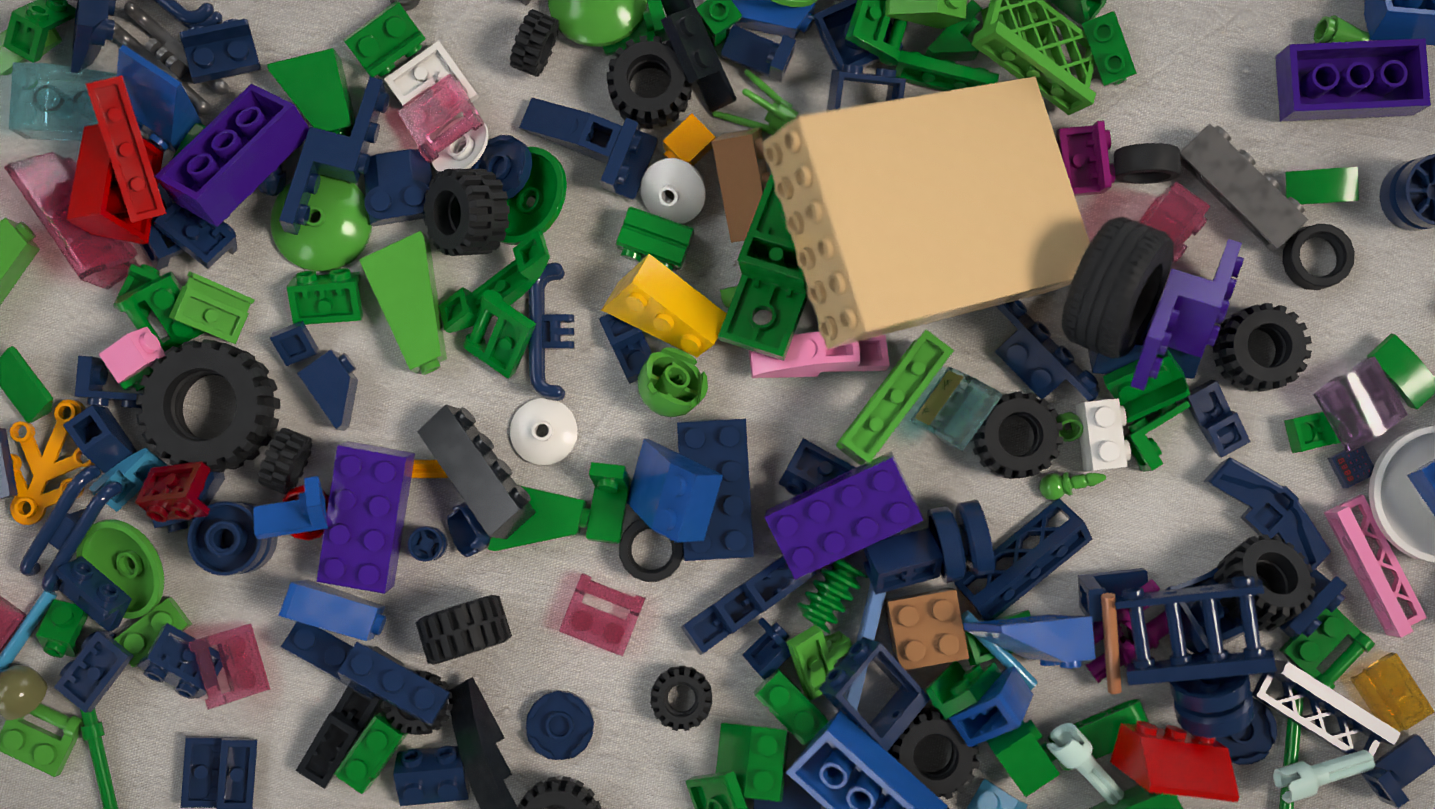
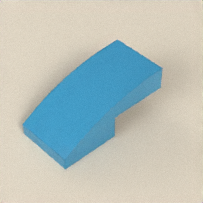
M144 448L119 462L94 482L89 489L95 495L105 485L111 482H119L122 485V492L107 502L108 506L118 512L142 488L152 467L168 466V464L148 448Z

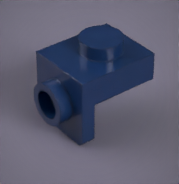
M762 617L758 623L766 632L742 655L753 669L766 680L791 656L786 642L790 636L777 622L771 626Z

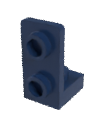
M734 25L723 46L721 57L781 82L794 54L796 40L783 35L779 44Z
M78 355L75 397L86 398L87 405L108 407L109 400L121 401V407L142 409L141 405H136L137 393L102 391L103 385L107 382L108 370L101 358Z
M1144 568L1078 575L1080 609L1085 616H1092V622L1103 621L1101 595L1113 593L1116 598L1117 595H1123L1122 591L1125 589L1140 588L1148 582V572Z
M1413 734L1374 762V769L1361 774L1380 801L1400 808L1409 801L1402 789L1435 765V756L1421 736Z

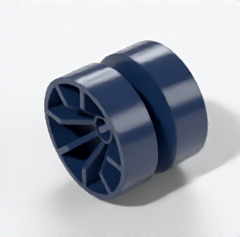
M1435 154L1403 162L1392 168L1383 179L1379 195L1381 208L1387 219L1395 226L1409 231L1435 228Z
M217 502L207 506L210 508L208 516L195 517L189 527L187 543L193 560L200 568L220 576L244 574L260 569L271 559L277 546L278 536L264 539L256 538L254 534L253 509L258 505L247 502Z

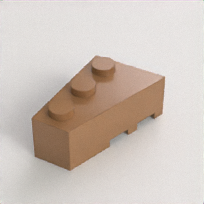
M762 127L725 133L712 141L731 243L745 241L770 176V172H767L764 156Z

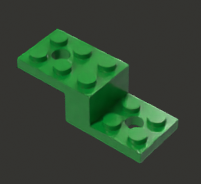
M771 172L737 259L742 275L718 337L720 341L784 361L808 298V286L803 270L797 261V251L792 235L786 226V216L781 200L776 194L775 181ZM767 310L771 312V321L765 325L756 324L753 318L758 311Z

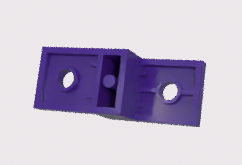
M1228 239L1213 281L1179 270H1171L1139 358L1131 387L1144 391L1148 378H1157L1163 359L1156 356L1157 354L1164 356L1167 347L1202 358L1206 345L1214 346L1220 327L1214 324H1221L1224 321L1230 304L1228 300L1231 299L1237 279L1231 278V276L1238 277L1244 258L1238 257L1241 242Z

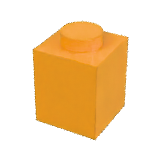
M691 113L663 140V147L666 151L663 155L665 158L684 160L694 166L713 148L712 141L716 137Z

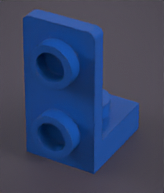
M319 476L304 478L305 492L299 493V500L254 507V534L256 538L264 539L327 529L326 499Z

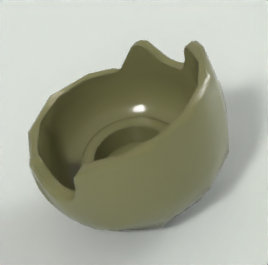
M14 665L0 672V715L7 720L26 716L35 710L45 697L48 689L47 683L32 667Z

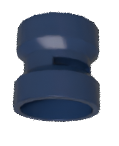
M435 527L418 528L413 531L408 540V550L412 557L423 562L439 559L444 555L448 546L447 537L444 532Z

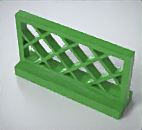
M990 0L983 29L974 34L972 46L1018 79L1035 76L1041 95L1068 115L1093 105L1096 93L1090 89L1095 60L1085 32L1044 0H1014L1015 4L1011 5L1008 0ZM1028 6L1035 9L1040 22L1034 23ZM1018 9L1024 24L1023 27H1018L1012 10ZM1000 13H1002L1007 27L1000 21H997ZM1052 24L1060 29L1063 37L1062 41H1058ZM1042 27L1048 45L1043 46L1037 28ZM1022 32H1027L1031 44L1023 39ZM1076 41L1086 48L1084 59L1081 57ZM1066 45L1072 63L1067 64L1061 46ZM1046 50H1051L1055 62L1047 57ZM1069 68H1075L1078 79L1071 75Z

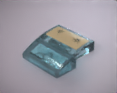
M949 366L910 421L918 428L935 435L945 444L963 451L1000 400L1002 394L978 379Z

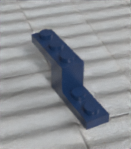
M369 77L350 137L309 127L279 219L284 232L298 235L301 225L305 226L310 216L308 202L311 194L315 195L320 185L319 174L358 184L361 173L366 174L370 163V154H367L370 143L375 144L379 135L380 124H377L380 113L386 112L389 103V94L385 92L382 79Z
M296 622L281 645L283 651L364 696L373 699L376 695L432 726L450 696L448 691L363 644L356 642L354 646H351L318 627Z

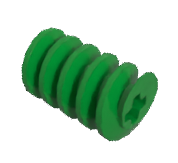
M843 559L830 563L833 567L832 570L821 568L820 572L825 581L816 579L812 581L818 592L806 591L804 593L810 604L801 602L797 604V607L802 612V616L828 634L831 632L825 623L837 624L839 622L833 611L843 613L846 611V608L841 603V599L853 601L854 599L848 590L849 587L861 589V585L856 577L868 578V576Z

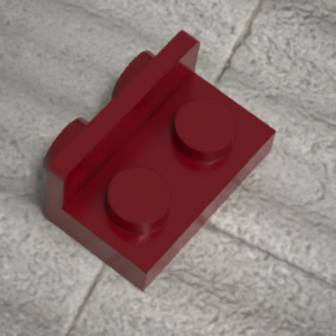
M202 461L152 467L135 503L146 511V515L149 518L158 522L175 519L189 520L195 517L208 516L210 508L203 504L198 497L205 487V481L211 469Z

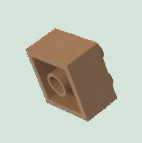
M946 588L884 600L894 658L905 670L969 659L956 589Z

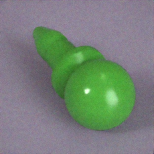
M1064 472L1062 476L1056 473H1049L1041 479L1039 489L1046 499L1057 500L1063 497L1064 494L1068 496L1073 495V488L1091 487L1105 481L1106 475L1087 473L1086 475H1075L1070 478L1068 472Z

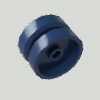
M977 499L958 503L955 517L947 506L927 511L928 528L944 557L940 573L944 583L963 580L966 573V565L969 571L976 577L994 573L995 558L992 540L984 512Z
M1206 653L1191 654V657L1206 656ZM1249 675L1169 682L1174 698L1176 720L1183 730L1192 735L1205 738L1227 737L1239 733L1248 727L1255 716Z

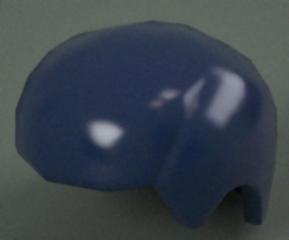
M466 502L453 507L454 512L447 516V523L450 535L459 553L464 557H470L487 548L491 537L488 536Z

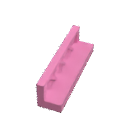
M1358 495L1324 512L1386 635L1401 638L1413 632L1411 626L1427 617L1386 537L1377 526L1365 496ZM1357 505L1363 515L1360 527L1351 511V508ZM1365 536L1376 540L1379 546L1376 558ZM1381 567L1389 569L1393 573L1395 579L1392 588ZM1397 598L1407 601L1413 612L1412 615L1405 616Z

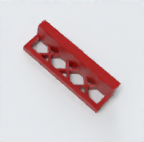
M122 75L86 83L85 85L130 222L133 223L166 214Z

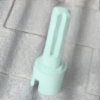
M1064 723L1050 733L1051 739L1055 743H1048L1046 745L1066 768H1076L1109 804H1117L1118 800L1123 799L1124 792L1092 756L1093 747L1075 725Z
M1361 750L1312 766L1304 761H1300L1275 769L1273 773L1274 783L1278 788L1288 786L1289 791L1282 795V799L1287 803L1295 802L1316 795L1321 785L1374 769V757L1367 750Z

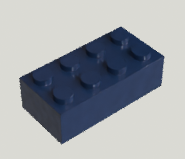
M746 419L677 422L679 454L723 475L704 541L684 542L685 561L754 557Z

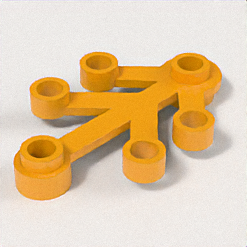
M67 399L57 404L54 410V417L57 422L43 455H41L35 440V428L31 423L19 421L11 426L10 436L13 440L20 442L33 474L28 488L20 470L22 466L21 458L16 454H11L18 496H15L12 500L10 512L16 522L23 525L38 523L44 517L47 507L57 503L73 478L63 480L58 489L43 494L48 481L80 467L94 465L90 460L86 463L81 461L82 452L79 448L74 451L72 456L56 462L68 436V431L63 424L86 409L81 402ZM66 407H70L72 411L68 419H65L63 416V411ZM22 426H25L27 433L25 437L21 438L18 432ZM83 488L82 491L79 493V495H78L77 498H79V497L82 496V494H83V492H84V488ZM25 502H29L31 505V510L28 514L23 512Z

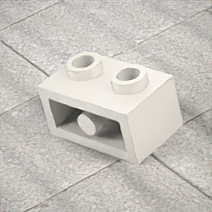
M1119 398L1083 402L1075 405L1076 415L1080 418L1083 425V433L1079 437L1083 472L1128 467L1127 460H1130L1131 449L1128 440H1124L1123 426L1126 425V411L1124 406H1120Z

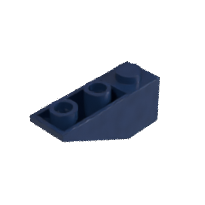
M531 98L519 129L607 164L622 126L588 112Z

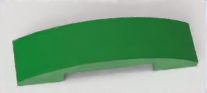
M538 229L513 248L515 260L476 290L471 292L462 287L438 305L446 332L452 333L474 326L481 309L480 299L484 291L494 290L501 294L505 303L512 305L533 286L543 273L550 259L543 232Z

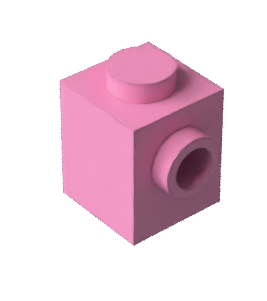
M148 326L126 334L99 354L118 383L128 380L149 367L156 358L163 359L166 356L158 338L152 334Z

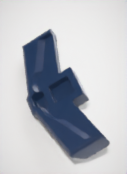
M1231 457L1221 462L1204 480L1208 485L1248 506L1249 508L1240 518L1259 536L1267 534L1271 539L1278 534L1284 544L1289 542L1294 545V550L1297 553L1301 552L1305 556L1303 560L1306 565L1310 564L1313 572L1332 552L1299 503V498L1287 486L1279 485Z

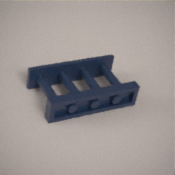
M1254 576L1232 578V583L1144 592L1143 588H1130L1123 590V595H1117L1116 609H1129L1136 653L1133 663H1128L1127 665L1128 686L1277 672L1273 649L1265 650V646H1261L1253 595L1264 594L1262 580H1254ZM1238 596L1246 647L1243 648V652L1228 654V650L1223 648L1216 599ZM1201 600L1209 651L1206 652V656L1191 657V654L1187 653L1179 603ZM1164 604L1172 655L1169 656L1168 660L1155 661V658L1150 655L1143 606Z

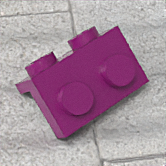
M1104 120L1096 121L1091 126L1058 129L1056 131L1057 144L1074 196L1104 194L1112 187V183L1115 182V167L1113 163H1109L1108 150L1111 148V134L1109 130H1105Z

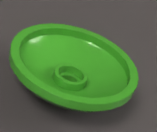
M548 0L551 17L559 20L558 30L571 41L591 47L608 46L627 38L641 24L644 19L643 12L647 10L648 6L647 0Z
M319 174L320 185L315 195L311 194L308 202L310 206L308 222L305 226L301 225L298 235L284 232L279 221L291 182L285 186L275 200L270 219L271 232L280 252L293 264L310 271L328 272L350 264L362 253L369 241L372 225L370 224L369 213L365 208V195L354 183ZM315 212H320V220L312 223L311 215Z
M106 519L93 524L79 545L76 558L83 556L132 598L123 618H139L151 612L159 604L164 590V570L154 545L141 531L126 522Z

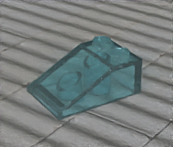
M13 62L9 130L25 139L81 141L84 126L98 124L85 84L115 77L117 73L90 69L73 73L70 72L71 67Z

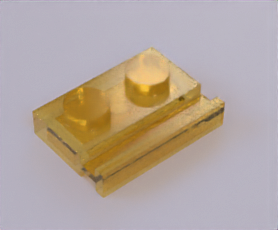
M1388 653L1363 669V672L1357 676L1350 678L1372 714L1398 732L1408 730L1434 713L1433 708L1397 653Z

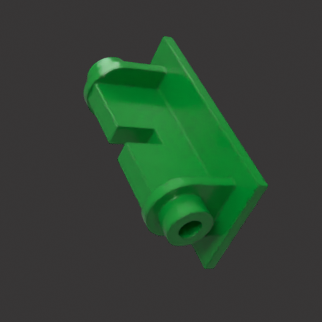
M1115 11L1082 23L1104 86L1112 83L1114 86L1127 81L1126 78L1137 74Z

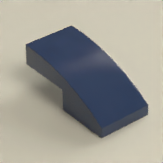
M610 314L599 318L629 384L637 381L644 362L652 354L642 330Z
M1211 379L1191 390L1190 395L1184 398L1191 405L1189 409L1195 421L1218 457L1222 458L1251 442L1238 413L1231 411L1218 381Z

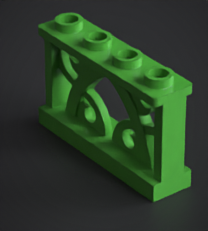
M925 329L920 337L911 343L836 443V447L859 465H863L865 462L870 464L954 350Z

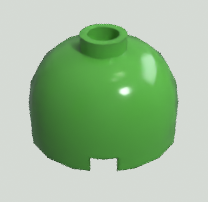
M667 347L663 348L660 352H653L644 362L638 375V392L643 403L654 413L669 418L682 416L689 413L705 398L708 390L707 376L704 371L701 374L695 366L697 360L693 356L680 349Z

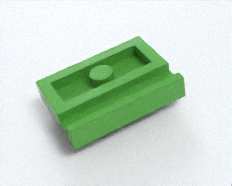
M189 271L187 275L188 280L185 286H182L169 317L236 344L249 315L247 313L248 309L255 299Z

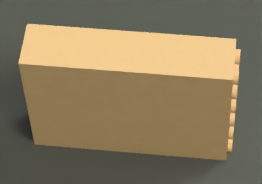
M1035 76L798 116L762 142L764 156L771 168L775 181V191L782 203L786 216V226L792 235L797 251V261L803 270L808 286V296L814 305L819 321V331L825 340L827 349L1058 290L1071 284L1077 267L1090 244Z

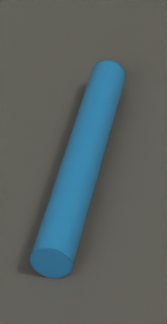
M43 591L0 654V672L9 668L51 606L53 600L58 596L57 593Z
M969 610L961 614L962 623L978 622L977 618ZM974 635L1006 669L1014 666L1030 690L1037 685V680L1008 650Z

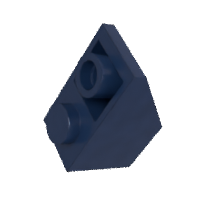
M91 405L63 424L80 451L104 473L127 457L138 452L107 407Z

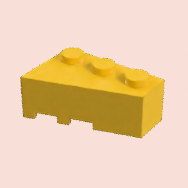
M650 254L617 283L601 309L695 357H699L715 344L727 314Z

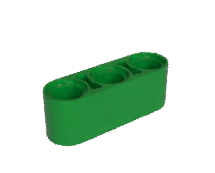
M1131 699L1080 720L1073 725L1091 743L1093 747L1091 754L1095 759H1098L1113 752L1121 723L1136 725L1137 721L1150 722L1140 699ZM1049 735V736H1048L1049 742H1050V743H1055V742L1051 739V736ZM1058 760V763H1059V765H1060V767H1061V770H1063V771L1071 770V769L1066 768V767Z

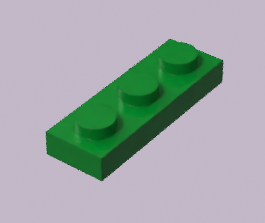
M901 50L899 64L895 66V70H897L896 77L906 79L907 83L944 92L998 83L999 74L989 72L985 68H972L957 64L948 59L939 60L924 56L915 51L907 52Z

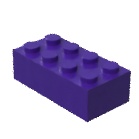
M1426 38L1289 44L1275 56L1280 122L1413 116L1431 106Z
M250 84L156 174L155 178L177 205L218 227L271 173L277 170L279 165L294 150L301 146L307 137L309 127L293 103Z
M350 441L337 445L327 509L328 528L324 529L316 582L383 594L394 587L415 453Z
M892 451L872 460L870 464L865 463L767 509L765 514L767 524L795 580L923 521L922 513Z

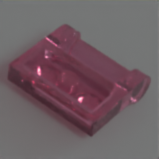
M453 74L445 76L397 112L417 143L420 154L428 163H432L439 158L438 153L471 129L476 131L484 125L478 111ZM462 111L464 116L462 120L433 141L429 139L428 135Z
M582 573L559 632L623 657L646 598L637 594L635 597L592 581V576ZM588 593L630 610L627 619L583 603L585 594Z
M251 623L188 642L190 652H195L208 699H205L207 710L270 689ZM214 645L218 647L230 688L229 692L223 694L208 648Z

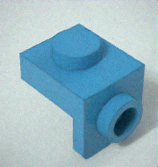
M983 779L967 809H1026L1028 805L989 780Z

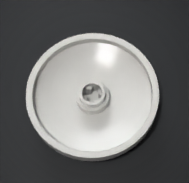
M1429 426L1403 434L1382 452L1371 474L1369 501L1377 526L1393 546L1415 559L1435 563V516L1407 476L1435 459V426Z

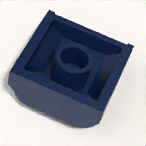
M77 0L70 72L79 73L93 64L101 47L105 46V40H113L115 20L108 19V16H114L116 0Z
M857 0L842 1L813 15L821 41L836 70H842L843 64L867 67L874 63H882L878 56L845 39ZM891 20L884 37V42L886 43L888 42L893 25ZM901 43V46H900L899 51H901V50L903 49L902 43Z
M407 149L376 154L370 157L368 170L364 174L365 208L369 213L370 224L373 227L425 218V211H423L426 201L425 193L426 190H429L430 181L434 179L429 150Z
M1216 567L1204 575L1176 586H1169L1166 590L1219 584L1214 580V574L1218 569ZM1217 598V610L1224 645L1244 635L1243 625L1240 624L1241 619L1238 617L1233 619L1228 614L1230 612L1228 607L1221 605L1220 600L1222 598ZM1201 600L1180 602L1186 649L1195 654H1204L1209 651Z

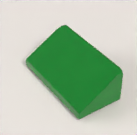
M13 346L7 348L0 357V387L25 421L32 423L51 413L53 397L18 350Z

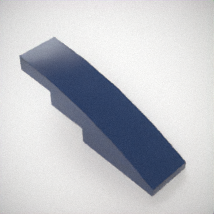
M782 555L683 624L681 629L698 654L702 655L756 616L768 610L817 573L813 571L795 580Z

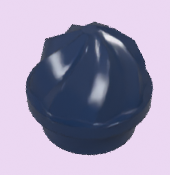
M281 164L277 170L271 173L258 186L261 193L276 196L283 191L286 186L287 172L282 171Z

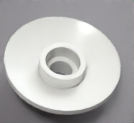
M463 116L448 124L438 135L432 147L431 161L433 167L438 172L444 171V169L471 168L482 156L487 146L488 128L486 124L476 116Z
M665 158L652 164L644 173L641 181V196L651 214L683 224L694 219L702 210L706 200V187L701 174L691 164L677 158ZM665 190L673 192L674 200L669 199L665 195Z
M545 398L534 399L521 406L515 413L510 426V438L514 449L523 459L536 465H552L566 458L573 450L578 436L577 422L569 408L559 401ZM546 425L549 432L547 436L539 437L536 430L538 426Z

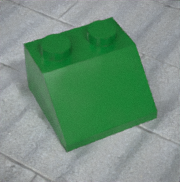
M721 723L716 773L734 771L744 798L783 801L790 731Z

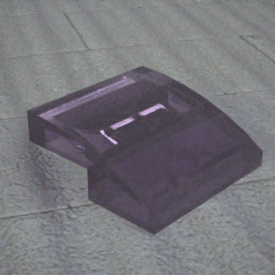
M1375 356L1363 359L1345 375L1334 377L1313 394L1346 453L1352 452L1375 439L1408 415Z

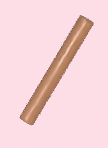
M1104 593L1101 595L1107 690L1110 694H1119L1122 692L1116 598L1113 593Z

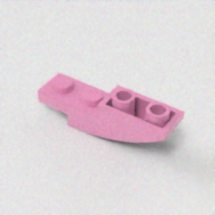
M820 331L795 334L784 361L749 350L752 378L818 377L821 372L886 371L890 366L886 335L827 349Z

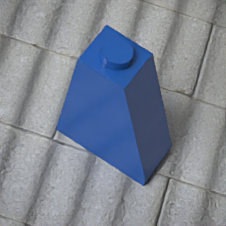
M732 0L742 14L741 20L734 25L741 28L781 37L785 35L795 39L800 31L805 34L814 23L813 14L816 3L806 7H790L770 0Z
M309 579L290 582L278 615L286 619L364 641L374 639L375 635L379 636L386 622V616L382 615L385 606Z
M1014 666L1001 671L1002 674L978 702L949 717L968 747L1016 729L1022 724L1034 694Z

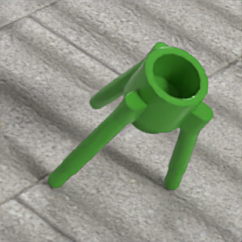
M746 69L744 74L768 95L774 103H769L746 88L742 90V93L768 111L764 120L769 122V125L728 113L712 112L713 117L750 128L762 127V131L770 135L775 134L794 120L799 113L792 109L793 105L782 99L749 69Z

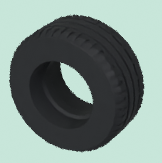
M1125 217L1108 220L1099 229L1077 267L1064 304L1062 330L1070 342L1112 359L1123 357L1131 351L1146 329L1157 307L1171 269L1174 245L1167 233Z

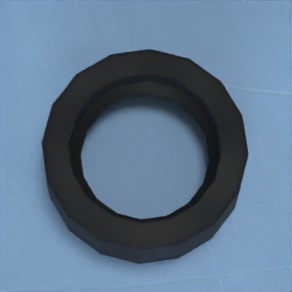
M1163 143L1133 144L1116 149L1114 152L1115 179L1120 182L1133 184L1160 183L1174 180L1181 175L1180 149L1177 146Z
M1318 223L1296 232L1288 239L1283 249L1282 263L1286 275L1294 284L1304 289L1321 290L1340 283L1349 275L1354 265L1355 251L1350 238L1343 230L1331 224ZM1322 238L1333 247L1336 255V266L1328 275L1322 277L1313 276L1303 267L1300 259V249L1308 239Z
M640 519L633 522L623 532L619 543V557L624 569L634 578L644 582H659L670 577L680 566L684 556V542L676 543L669 539L672 544V554L669 561L663 567L651 570L641 567L633 558L632 544L634 538L640 532L651 528Z

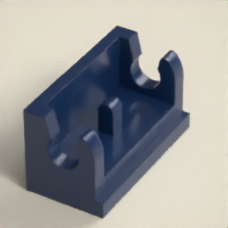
M929 528L883 539L863 549L868 560L863 562L864 568L873 586L875 595L940 577L944 557Z

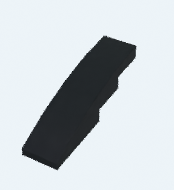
M377 646L372 649L402 667L405 665ZM347 686L336 707L327 716L296 771L325 789L335 776V771L365 730L383 699L376 695L373 699H370Z
M471 677L448 690V692H452L453 697L449 698V704H453L450 713L463 767L480 809H518L504 782V779L511 776L512 773L496 744L505 737L474 678Z

